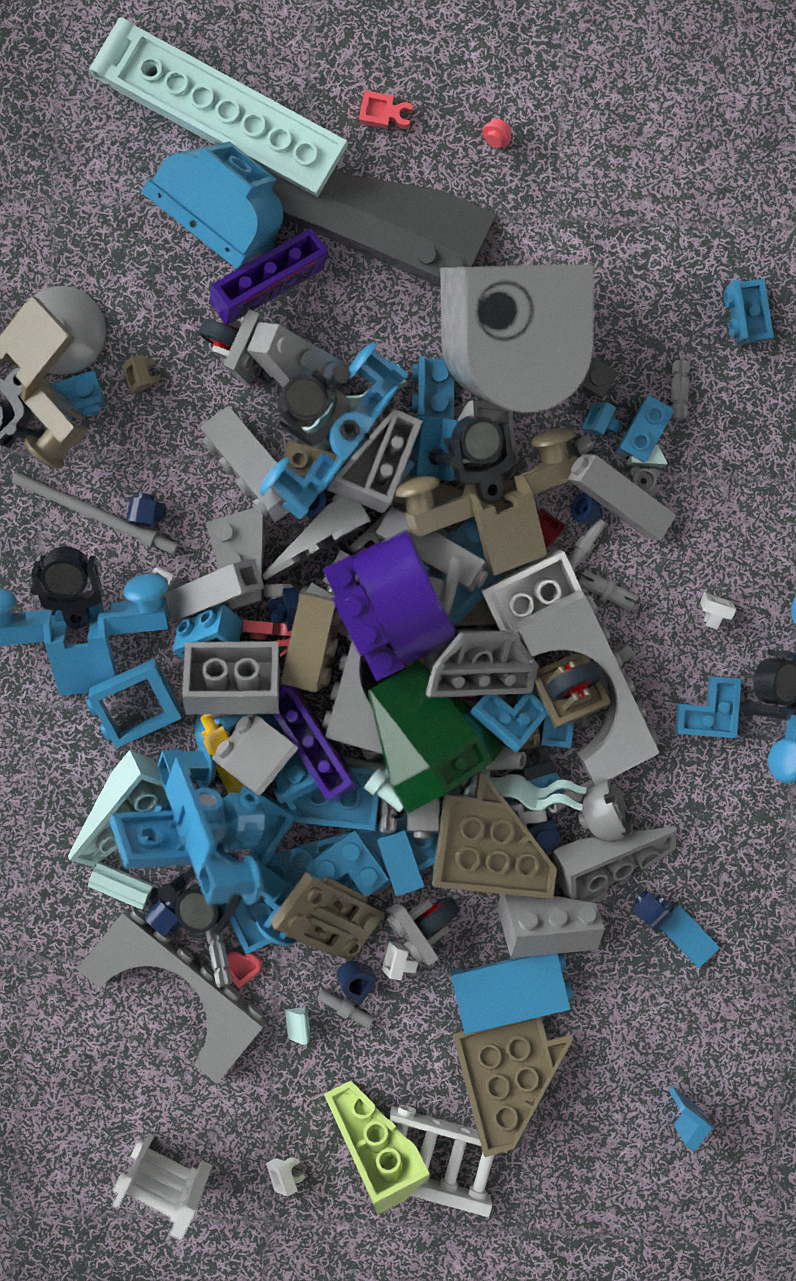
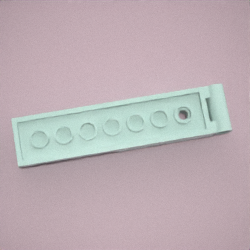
M124 18L117 20L89 68V72L95 78L105 84H110L112 89L214 145L230 141L261 167L316 197L321 193L348 146L347 140L140 29Z

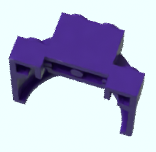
M403 530L373 546L323 568L336 596L332 599L359 655L364 654L376 681L450 645L457 637L458 632L449 619L431 583L409 530ZM357 574L360 579L361 585H359L358 581H356ZM388 642H390L394 651L388 648Z

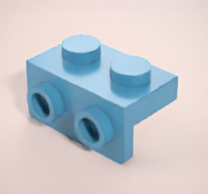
M765 278L740 282L739 279L732 280L727 286V290L724 291V302L726 308H730L729 333L731 337L735 338V344L742 345L773 339L774 334Z
M297 751L273 779L277 784L273 791L279 803L282 805L286 802L291 811L297 809L293 800L318 787Z

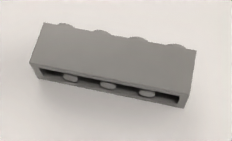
M229 406L200 426L205 436L201 440L204 446L212 455L217 452L221 457L218 462L228 475L234 473L238 479L235 482L246 496L249 493L252 494L256 499L252 503L263 517L268 514L274 522H277L289 513L282 506L285 500L270 488L263 496L260 495L259 489L264 478L277 462Z

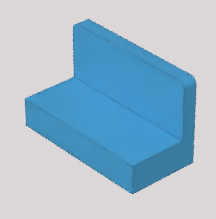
M416 416L417 419L422 421V424L413 444L412 462L415 465L411 469L410 475L414 477L433 476L442 480L454 481L455 473L453 467L443 464L433 465L429 461V452L433 448L439 447L445 453H448L444 439L451 438L454 427L459 420Z
M672 1087L669 1092L682 1111V1114L673 1125L683 1143L695 1152L713 1129V1126L701 1108Z

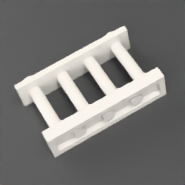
M399 1105V1108L392 1106L390 1120L397 1123V1129L405 1137L409 1126L426 1131L420 1155L427 1170L438 1134L455 1139L445 1177L441 1181L428 1178L410 1196L489 1217L492 1202L491 1196L487 1194L485 1187L494 1155L484 1157L482 1152L474 1185L470 1186L469 1189L458 1186L456 1182L466 1143L481 1146L477 1129L416 1113V1109L408 1105Z
M149 1133L145 1142L139 1140L130 1156L135 1161L128 1175L121 1173L112 1191L118 1195L112 1205L118 1208L126 1194L169 1216V1221L174 1223L170 1235L182 1240L197 1210L212 1165L202 1160L198 1169L192 1167L190 1170L148 1148L154 1135Z

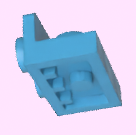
M419 356V364H413L412 382H418V394H412V412H418V416L454 419V378L450 374L444 359H425V356Z
M94 370L51 384L59 394L68 399L80 414H83V417L99 414L101 412L100 408L107 406L97 373Z
M648 395L642 401L615 454L623 458L631 455L642 462H646L671 418L674 409Z

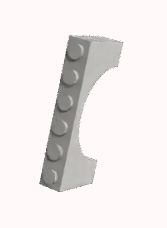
M428 575L441 601L446 579ZM348 633L347 641L352 642L349 654L343 652L339 665V670L344 671L341 683L335 681L330 698L335 700L332 712L327 710L322 728L327 729L325 738L383 754L369 694L363 681V655H359Z
M578 590L514 623V626L525 648L532 657L547 651L570 650L587 655L594 659L602 668L610 690L611 704L609 705L607 718L596 737L588 745L576 752L586 774L596 786L660 754L656 746L659 738L653 727H647L644 718L647 717L646 710L639 700L635 701L631 693L635 691L631 679L628 675L623 676L619 666L623 665L622 659L615 648L611 650L607 642L611 636L603 622L598 623L595 616L598 608L591 596L586 597Z
M127 908L77 970L99 988L118 973L141 966L163 968L185 979L199 995L207 1018L205 1045L194 1065L218 1084L263 1028L265 1019L262 1018L263 1012L251 1003L246 1005L239 999V992L232 986L217 987L215 973L207 966L201 968L192 961L194 956L183 947L176 948L169 942L171 940L169 935L163 937L149 926L144 919V914L136 909L131 911Z

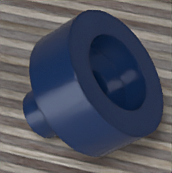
M586 493L579 494L571 505L572 518L585 525L593 523L597 517L600 518L602 515L601 504Z

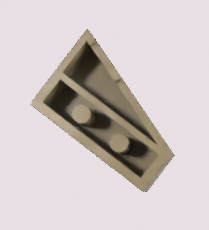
M300 593L281 684L312 692H318L330 686L333 660L338 645V627L343 622L332 598L312 593Z

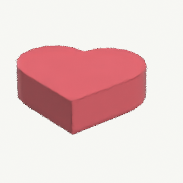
M237 950L227 953L230 967L228 970H230L232 981L238 989L260 972L262 960L257 954L251 952L243 955Z

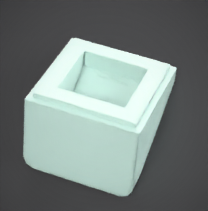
M657 444L646 462L631 456L627 459L628 466L662 468L667 465V461Z
M302 1007L285 1010L288 1038L302 1045L308 1044L311 1035L308 1008Z

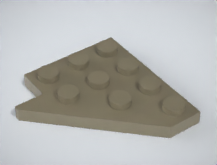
M477 772L474 797L454 794L444 795L432 880L434 887L553 899L557 868L484 772Z
M541 1017L466 1035L464 1031L453 1034L484 1157L514 1150L573 1041L572 1034L547 1041Z

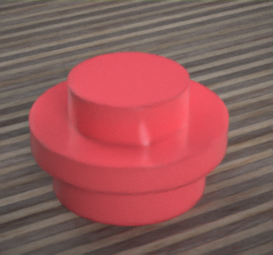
M493 119L482 130L486 142L494 148L507 147L511 141V127L503 120Z

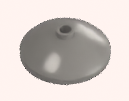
M54 286L36 293L34 297L39 298L75 338L48 373L53 375H71L89 367L100 355L106 339V323L100 307L89 295L73 287Z

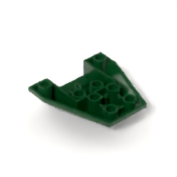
M419 660L414 661L368 690L390 784L407 813L447 794L492 763L503 750L496 735L469 713L472 708L459 696L428 697L426 695L432 672Z

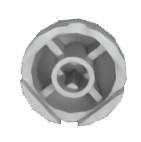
M611 779L592 786L585 793L581 801L583 810L581 813H578L583 829H589L595 837L604 841L621 840L633 834L632 821H625V812L629 811L616 784H610Z

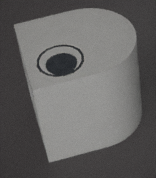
M594 265L440 268L442 353L450 374L462 388L479 398L519 412H538L549 409L563 402L575 392L586 376L593 353Z

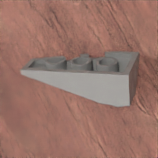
M341 495L333 496L331 498L332 503L323 509L262 574L264 580L268 582L370 527L371 521L363 506Z
M672 826L636 831L631 836L616 841H604L597 837L585 838L570 844H564L558 849L553 850V864L557 868L556 877L564 898L591 903L599 901L606 896L603 892L605 888L616 881L620 885L629 881L627 877L636 867L639 866L642 869H647L676 849L677 830Z

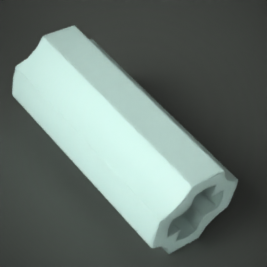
M100 861L93 870L88 883V887L141 910L145 908L154 887L149 882Z

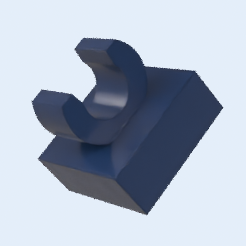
M284 588L282 600L271 599L268 601V611L272 612L271 621L273 623L285 621L287 631H292L299 602L295 588Z

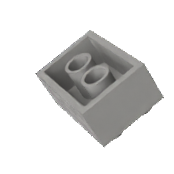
M185 642L182 699L186 714H279L280 656L278 642Z

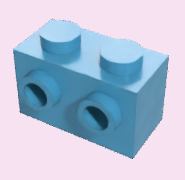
M224 604L185 619L177 626L172 652L184 660L185 642H239L243 620Z

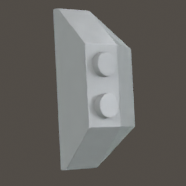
M512 631L460 632L434 664L426 695L428 697L532 693L539 665Z

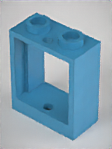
M156 658L90 687L88 699L86 700L93 716L98 715L102 722L100 728L104 738L107 741L111 740L115 748L182 719V708ZM147 679L164 712L123 731H119L102 699Z

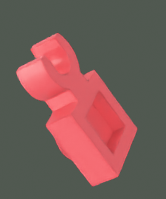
M365 90L359 115V124L388 129L389 122L391 121L395 122L401 129H409L410 120L402 119L400 115L403 112L413 113V105L407 102L393 105L394 96Z
M243 620L242 632H250V639L267 640L268 634L291 636L292 631H287L286 624Z

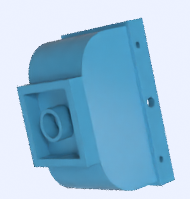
M230 141L169 156L163 161L154 178L147 180L141 193L236 269L271 251L276 245L273 240L283 223L282 204L278 196L271 190L277 179ZM193 220L196 222V227L192 224Z

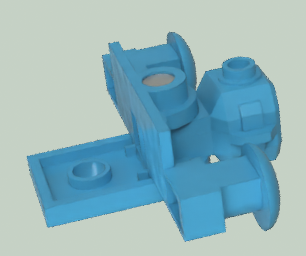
M201 746L198 751L190 752L162 750L156 768L172 811L112 813L110 824L125 869L193 865L207 905L229 903L231 896L234 894H241L246 904H254L259 899L263 886L262 871L258 862L251 856H245L242 862L227 863L224 856L216 858L215 851L220 842H222L226 851L252 849L260 843L266 826V813L259 796L254 792L229 793L222 799L218 792L210 789L216 775V763L212 759L213 756L209 755L205 746ZM191 781H197L199 788L195 790ZM143 837H151V838H153L155 841H154V842L147 841V840L144 839Z

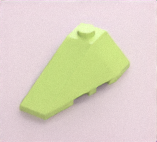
M352 1081L324 1094L378 1214L405 1201L430 1177L417 1147L397 1129L390 1119L388 1120L375 1107V1104Z

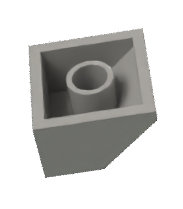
M248 714L238 721L235 731L231 736L217 747L216 754L212 759L260 796L298 747L257 715Z

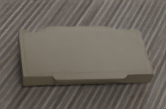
M306 872L269 923L276 930L285 933L294 940L322 952H329L351 961L360 951L372 931L377 928L380 920L386 913L378 906H372L366 901L367 897H364L363 894L329 877L321 879Z

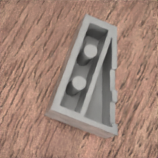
M258 322L247 349L270 377H274L282 389L292 378L300 375L310 376L315 369L328 380L337 365L346 366L345 362L278 324ZM329 397L327 409L329 408V405L332 401L331 397Z
M254 507L205 522L219 569L232 563L255 559L264 585L262 574L265 572L266 515L263 517ZM263 589L230 602L231 609L238 610L264 602Z
M500 894L497 910L511 958L598 950L605 927L596 903L553 896V899Z

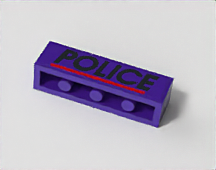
M309 228L211 284L209 303L228 326L245 316L248 309L252 311L324 270L328 250L314 231Z
M289 685L280 688L279 714L273 715L288 739L298 747L296 750L326 800L338 803L361 787L359 781L333 740L325 738L327 731L322 728L321 721L300 688Z

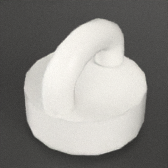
M266 584L263 589V597L282 600L283 589L293 588V585Z

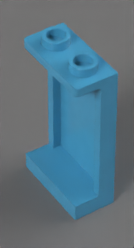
M563 953L512 958L462 970V967L450 969L465 1035L571 1010L569 1000L574 999L570 982H564L562 971L567 970Z

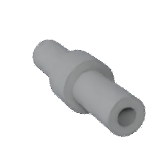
M598 517L585 536L581 535L575 543L577 547L568 559L573 572L585 555H590L596 546L594 542L607 525L606 522Z
M589 780L579 786L587 788V792L594 784ZM565 789L562 792L563 795L568 796L577 803H580L585 795L570 789ZM553 803L548 808L551 812L555 813L568 805Z
M323 988L317 996V1000L337 1010L336 1014L344 1019L349 1017L366 1028H369L374 1020L372 1016L354 1007L355 1003L345 997L342 1000Z

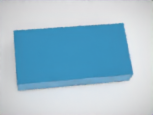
M402 829L377 838V843L396 897L424 888L425 886L406 830Z
M676 903L669 910L673 916L661 929L700 968L720 947Z

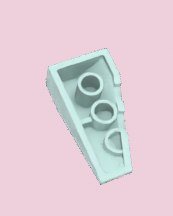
M131 750L128 751L110 774L68 855L69 860L94 867L99 861L101 862L118 849L110 824L112 813L152 812L158 803L168 799L156 768L158 763L154 759Z

